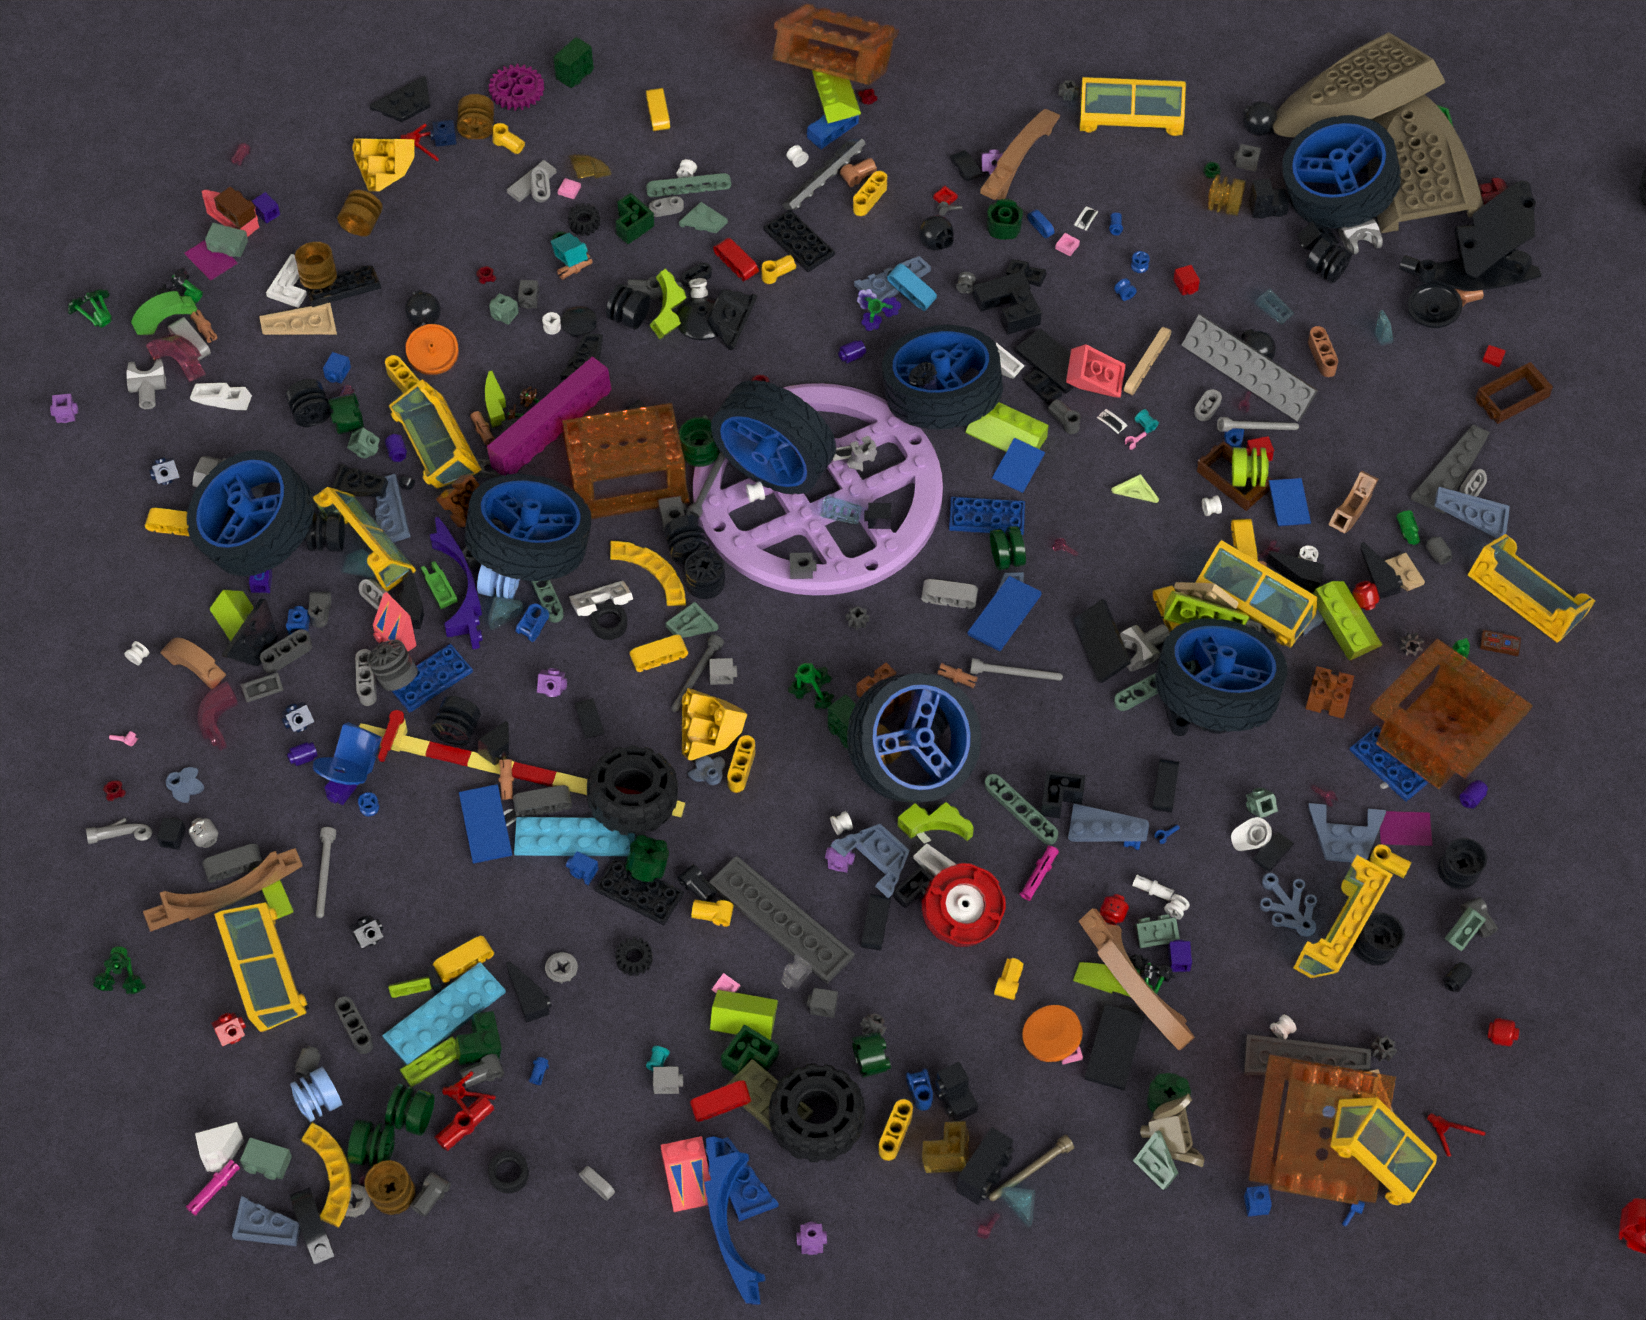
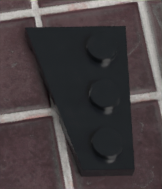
M584 334L576 348L575 354L572 359H569L566 369L560 374L561 380L567 379L592 356L600 362L603 344L602 334Z
M341 464L332 488L354 496L383 497L388 481L385 477L373 473L366 474L357 468L350 469L347 465ZM336 492L339 496H348V495H345V494Z

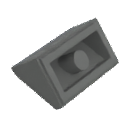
M278 672L241 684L247 703L284 691Z

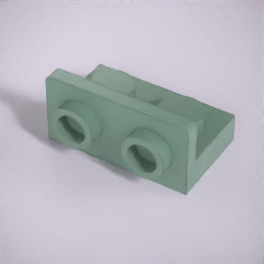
M1170 914L1160 915L1158 920L1150 921V917L1138 919V923L1133 924L1134 928H1136L1139 948L1168 944L1175 940H1180L1176 917L1170 918Z

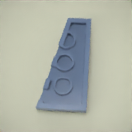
M920 256L900 263L905 265L919 278L931 271V266ZM887 268L878 275H869L867 279L862 281L860 279L854 281V286L859 291L871 289L872 293L877 295V299L881 303H883L885 298L890 299L899 293L887 280V276L894 268Z
M395 474L385 477L388 485L384 496L376 497L377 508L375 509L376 523L388 536L384 539L386 541L391 539L394 543L409 538L411 535L398 479Z
M1438 487L1436 490L1435 507L1497 539L1506 534L1510 506Z

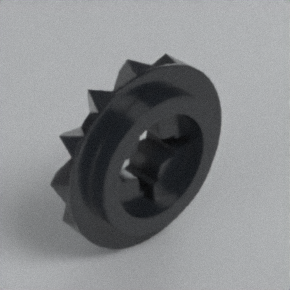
M924 362L914 367L909 374L910 384L917 388L920 386L924 388L925 384H930V381L935 379L934 375L937 374L935 366L932 363Z

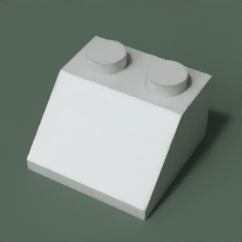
M237 1122L195 1133L199 1154L207 1172L220 1171L230 1159L234 1158L244 1143V1138Z

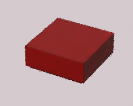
M946 186L933 195V199L941 203L944 201L949 205L958 198V195Z
M1489 345L1482 362L1500 367L1506 350Z

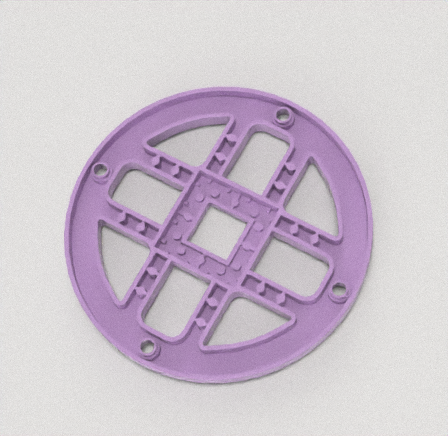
M823 383L784 387L802 398L804 402H807L816 411L845 414L871 424L844 437L835 438L836 448L850 446V443L855 441L862 445L864 444L862 438L870 436L876 446L888 442L896 444L906 460L864 480L860 478L855 469L848 467V459L832 460L827 469L841 490L812 503L808 501L805 494H784L763 486L765 496L774 493L787 514L749 531H741L735 526L728 514L750 503L746 492V484L754 485L756 482L748 478L721 490L722 476L728 459L725 458L702 505L703 513L700 519L708 542L725 562L741 574L767 587L794 594L834 595L866 588L892 576L906 566L925 546L939 518L943 482L939 460L932 444L921 428L901 421V418H897L890 411L887 404L888 401L869 392L853 387ZM715 462L705 467L695 466L693 477L694 503ZM915 484L912 506L896 533H893L891 529H868V521H864V510H868V503H873L875 499L906 485ZM851 513L855 514L876 546L873 550L855 558H848L843 555L825 525ZM721 529V530H723V531H722V532H716L715 530ZM794 535H803L807 538L823 564H817V571H813V579H790V561L763 551V549ZM868 568H874L875 570L870 571V570H867V569H868Z

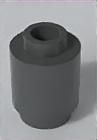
M1435 536L1427 541L1426 549L1440 565L1446 564L1452 559V551L1442 537Z
M311 1046L302 1048L295 1065L296 1075L310 1079V1073L316 1070L321 1058L318 1049Z

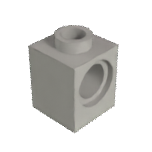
M733 658L710 659V685L733 684V677H737V666H733Z
M653 1067L654 1094H679V1087H683V1074H679V1068Z

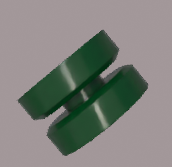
M1017 525L1007 527L1005 533L1000 528L990 531V547L997 570L1008 569L1010 562L1014 567L1026 564L1024 541Z

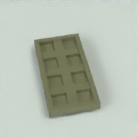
M752 1059L725 1086L744 1080L752 1101L742 1107L772 1132L769 1121V1103L772 1092H774L779 1081ZM801 1101L797 1108V1113L803 1120L807 1121L813 1115V1111ZM781 1108L782 1115L788 1113L787 1108Z

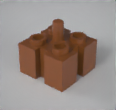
M471 474L461 475L451 484L454 489H446L436 498L444 510L452 512L450 518L458 527H466L469 501L473 491L479 486Z
M884 663L874 671L873 678L868 675L857 683V696L861 698L871 686L883 679L896 675V672L887 663ZM911 690L894 698L884 709L880 719L883 720L894 712V705L897 704L900 707L910 700Z
M1317 666L1306 709L1319 713L1324 709L1329 711L1328 715L1343 719L1354 676L1339 672L1338 676L1331 674L1332 670Z

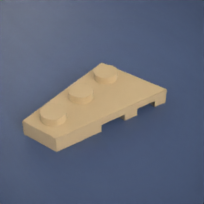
M1176 582L1174 586L1177 592L1228 608L1236 609L1239 604L1215 583Z

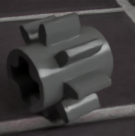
M1065 80L1063 84H1059L1058 96H1062L1063 100L1072 101L1074 97L1078 98L1079 85H1076L1075 81Z
M859 606L853 609L849 608V614H846L848 627L852 626L856 630L861 627L866 628V622H869L867 609Z
M1407 632L1405 637H1400L1403 644L1399 646L1401 650L1405 649L1406 655L1411 653L1416 656L1419 650L1423 651L1420 644L1424 643L1423 638L1418 639L1419 635L1417 632L1414 634Z
M867 1014L860 1023V1026L863 1027V1034L876 1031L883 1035L887 1027L883 1026L885 1023L883 1017L878 1014Z
M1377 1036L1375 1042L1370 1045V1048L1373 1049L1372 1056L1379 1059V1062L1384 1059L1389 1062L1393 1058L1392 1055H1395L1397 1049L1394 1048L1396 1042L1392 1041L1388 1036L1382 1039L1380 1036Z

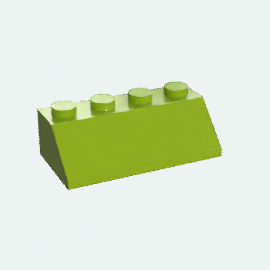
M830 66L812 70L828 124L861 114L847 74Z
M998 402L991 412L969 424L966 434L1007 452L1014 438L1040 449L1047 438L1049 425Z
M1332 581L1316 588L1313 595L1317 596V609L1349 661L1382 646L1381 641L1344 581Z
M1172 590L1166 601L1163 619L1178 624L1189 623V621L1197 619H1223L1246 625L1249 616L1244 612Z

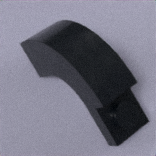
M310 1187L290 1194V1199L313 1263L317 1264L335 1257Z

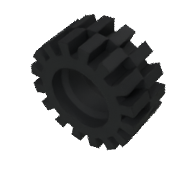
M581 203L580 207L578 204L575 205L576 209L572 207L568 213L569 228H571L572 232L575 231L577 235L581 233V236L587 233L588 236L590 232L595 233V229H599L600 215L595 206L590 207L588 203L587 206H584V203ZM581 217H589L591 219L587 222L578 221Z
M633 937L632 941L626 938V943L620 942V946L616 948V962L619 970L622 969L624 974L628 972L629 976H632L633 973L636 976H639L640 972L642 974L646 973V969L649 970L650 964L653 962L652 949L648 942H643L642 938H639L637 941L636 937ZM631 951H638L642 954L641 960L634 963L629 962L626 957Z

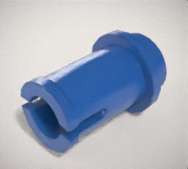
M1120 213L1111 214L1109 231L1113 235H1120L1123 231V226L1121 225L1122 215Z
M537 1057L533 1061L534 1068L529 1082L541 1085L545 1070L549 1068L547 1059Z

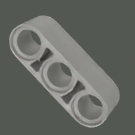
M184 317L168 326L170 334L175 336L174 339L182 348H185L183 350L191 359H194V363L211 354L205 341Z
M927 579L923 584L921 600L925 603L930 602V604L945 606L949 604L952 607H968V609H973L976 605L978 588L971 584Z
M368 649L358 651L355 657L356 690L360 703L364 706L373 705L377 699L376 675L373 673L368 662H364L371 652Z

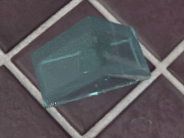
M360 549L345 557L341 573L377 579L367 564L369 553Z
M494 597L488 617L490 630L492 631L523 614L522 602Z
M1003 1188L1001 1193L1003 1200L1028 1228L1031 1227L1035 1190Z

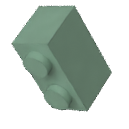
M212 223L205 238L207 250L215 253H224L231 257H241L248 242L246 231Z
M249 1138L240 1162L246 1172L251 1174L259 1172L264 1174L266 1178L275 1180L276 1178L283 1179L292 1156L289 1149Z

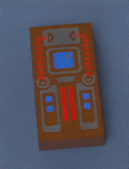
M1483 630L1480 649L1518 656L1521 637Z

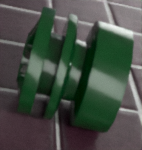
M694 417L682 424L679 430V438L684 460L696 467H705L715 462L720 449L712 435L711 420L704 417Z
M398 1084L387 1105L385 1124L393 1125L399 1130L406 1124V1132L422 1136L433 1113L435 1095L419 1090L414 1096V1088L408 1087L406 1089L405 1085Z
M356 1120L349 1140L348 1162L364 1166L369 1158L370 1166L373 1167L381 1161L390 1160L395 1145V1127L390 1124L384 1127L383 1123H379L374 1131L372 1121Z

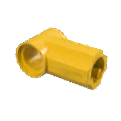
M497 123L493 126L492 141L495 145L504 146L515 154H519L522 151L525 141L508 131L506 124Z
M787 255L776 261H765L762 264V281L766 284H772L776 282L777 277L796 269L793 257Z
M1383 844L1377 845L1369 858L1371 863L1401 878L1405 877L1412 863L1392 853L1390 848Z
M695 900L692 907V918L712 921L715 925L720 926V924H723L726 927L730 925L734 905L724 900L717 901L716 903Z
M1015 958L1006 960L994 995L1015 1000V993L1017 994L1018 981L1024 963Z

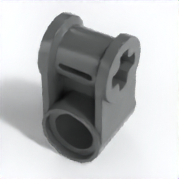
M310 592L308 614L311 617V624L317 628L324 627L328 622L329 609L331 608V593Z

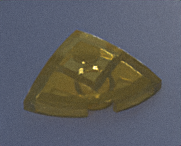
M578 154L569 156L578 179L594 175L595 179L612 175L609 167L601 160L589 155Z

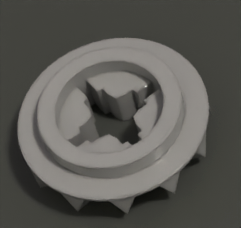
M564 952L552 955L545 964L547 977L552 979L553 982L556 981L561 984L565 981H571L576 976L578 969L576 959ZM558 963H559V965H561L562 967H563V966H566V967H565V972H566V973L562 972L561 970L557 971V970H558Z
M353 1184L350 1201H352L353 1194L360 1201L356 1203L355 1208L349 1203L345 1216L356 1218L361 1214L364 1215L365 1211L370 1208L371 1199L365 1187Z

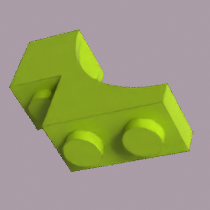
M666 269L656 276L662 290L663 303L658 317L650 324V327L659 339L672 332L681 324L678 315L671 310L687 298L683 288L677 285L672 273Z
M947 802L931 815L923 807L920 808L915 803L898 817V827L911 839L916 834L930 830L950 831L963 837L966 841L973 837L974 827L968 819H964L959 814V811Z

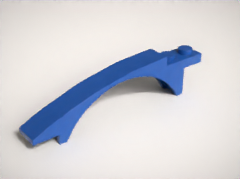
M709 1137L706 1138V1153L709 1159L708 1171L711 1180L704 1182L711 1221L723 1258L746 1304L760 1305L758 1283L765 1281V1276L751 1268L740 1257L731 1241L727 1225V1205L730 1191L737 1175L749 1161V1155L742 1152L726 1155L724 1139Z

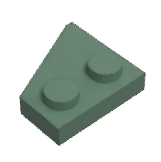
M700 202L679 221V226L695 227V230L717 233L728 223V219Z
M696 602L665 623L666 628L673 635H681L682 638L718 630V625Z
M1158 1130L1152 1135L1133 1161L1164 1190L1178 1175V1171L1162 1133Z

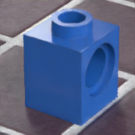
M332 352L323 367L325 378L332 383L338 382L342 384L351 368L349 357Z
M1268 1185L1247 1188L1244 1195L1247 1215L1269 1214L1272 1204Z

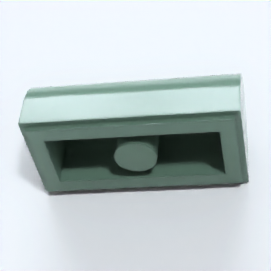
M1468 907L1444 939L1462 951L1486 919L1474 909Z

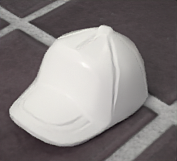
M1255 817L1235 828L1231 834V841L1234 848L1238 851L1261 848L1270 841L1272 830L1264 819Z

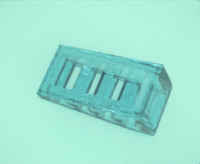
M1270 288L1258 297L1254 303L1280 324H1283L1295 314ZM1283 312L1287 313L1284 317L1281 316Z
M1383 310L1379 312L1374 331L1379 344L1382 346L1393 343L1391 323Z
M827 495L823 500L820 516L858 524L862 506ZM844 508H847L846 515H843ZM851 509L855 510L853 517H850Z

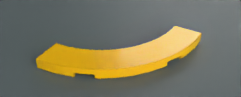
M610 541L611 560L628 561L645 568L657 578L663 587L667 606L686 605L682 582L674 568L663 557L646 547L644 549L635 546L633 543Z
M312 1122L301 1141L314 1149L322 1157L330 1181V1191L328 1192L320 1218L339 1228L345 1217L351 1197L350 1167L337 1141L326 1130Z

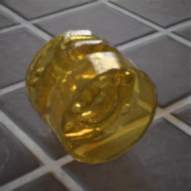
M1216 174L1209 191L1208 210L1213 211L1214 205L1218 204L1217 212H1220L1224 205L1226 206V214L1238 216L1246 181L1234 178L1232 184L1228 185V177L1225 176L1223 184H1221V175Z

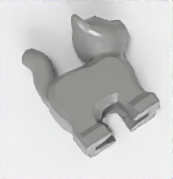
M870 436L862 438V442H864L862 445H859L857 441L850 443L852 451L851 457L847 461L849 468L862 472L863 461L869 460L873 462L875 460L877 446Z

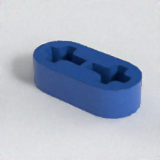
M1035 209L1028 213V221L1045 239L1054 234L1052 224L1039 210Z

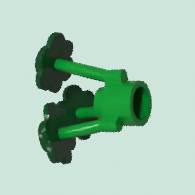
M98 289L94 292L86 293L84 301L81 297L71 300L68 305V314L71 315L78 310L95 327L99 326L102 328L112 321V316L104 302V299L110 296L108 290ZM90 301L96 309L93 313L94 318L80 306ZM97 301H100L103 309H100L98 307V305L96 304Z

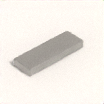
M545 160L536 166L544 168L548 172L549 178L557 173L556 168ZM532 170L507 189V193L518 202L532 193L530 184V173Z

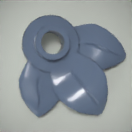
M706 755L695 760L697 768L687 772L688 777L693 781H705L709 785H716L722 780V770L725 767V761L721 756L712 760Z
M187 767L179 773L173 772L168 775L166 786L172 791L173 797L177 801L188 803L190 795L201 793L204 790L202 782L195 778L198 774L197 768Z

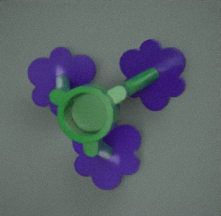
M871 289L858 292L857 302L860 303V307L862 309L868 308L871 314L868 312L864 313L861 322L867 331L879 329L882 318L877 316V314L881 311L885 312L886 317L899 314L898 310L901 308V303L896 301L895 297L885 298L883 303H881L877 299V295L872 293Z

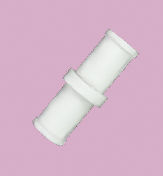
M1138 874L1132 885L1149 892L1148 895H1156L1168 902L1174 892L1173 889L1158 884V881L1154 880L1153 882Z

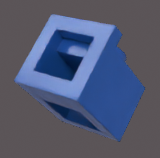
M302 606L289 609L288 621L286 623L288 635L301 629L309 630L310 616L308 609Z
M578 851L566 863V867L570 869L571 875L577 879L583 878L586 885L590 884L599 870L598 861Z

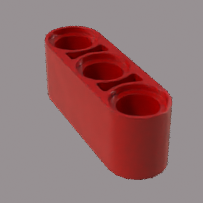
M728 237L713 247L716 256H720L719 259L728 267H731L730 269L739 278H742L743 282L759 272L757 264L731 238Z
M742 1080L696 1097L690 1101L696 1122H701L704 1119L707 1120L746 1105L752 1100L746 1082Z

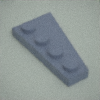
M1074 804L1068 839L1073 842L1147 841L1149 822L1146 819Z

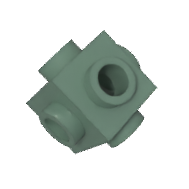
M500 293L489 304L491 317L508 325L519 313L517 301Z
M361 428L351 434L347 448L356 453L357 456L365 459L376 454L380 439L372 432Z
M1260 787L1246 794L1248 800L1246 806L1250 813L1263 818L1278 812L1275 795L1267 789Z

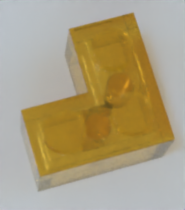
M945 1122L944 1140L923 1141L922 1161L926 1173L956 1172L964 1169L968 1163L969 1133L966 1122Z

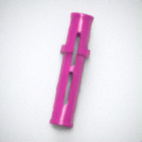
M1048 846L1042 858L1037 860L1036 868L1020 893L1022 898L1031 901L1032 896L1045 874L1051 870V864L1059 853L1055 847Z
M230 1159L219 1173L216 1172L213 1175L214 1178L186 1205V1208L196 1216L222 1186L225 1187L228 1184L227 1181L240 1167Z

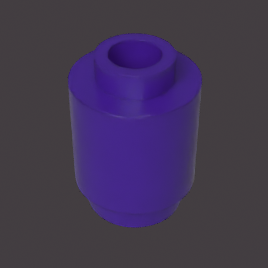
M855 340L841 346L838 355L842 362L850 363L863 357L866 354V348L861 340Z
M398 434L389 435L385 439L389 457L394 462L403 461L406 458L407 450L402 436Z
M305 742L289 748L287 757L290 764L294 763L297 767L313 761L315 757H318L313 742Z
M1480 780L1471 782L1459 796L1461 804L1466 808L1474 809L1487 795L1488 787Z

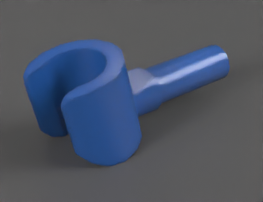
M1176 825L1168 831L1158 830L1155 833V838L1160 835L1164 836V838L1159 840L1160 844H1164L1167 841V837L1180 828Z
M1354 1200L1342 1225L1346 1227L1355 1212L1362 1214L1365 1203Z

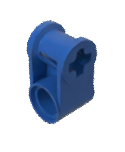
M1232 428V430L1224 432L1225 442L1229 446L1241 448L1244 429Z
M539 604L530 605L523 618L517 624L516 633H522L531 642L535 641L549 618L548 609ZM540 609L541 614L536 618L535 614Z
M925 1068L921 1072L913 1074L906 1073L909 1091H911L915 1107L921 1111L930 1109L933 1103V1091L927 1069ZM925 1096V1097H927L928 1099H926V1100H921V1099H919V1097Z

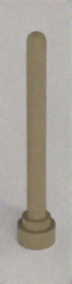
M1067 1135L1060 1137L1054 1148L991 1192L988 1196L989 1200L995 1201L1060 1153H1069L1073 1150L1074 1145Z

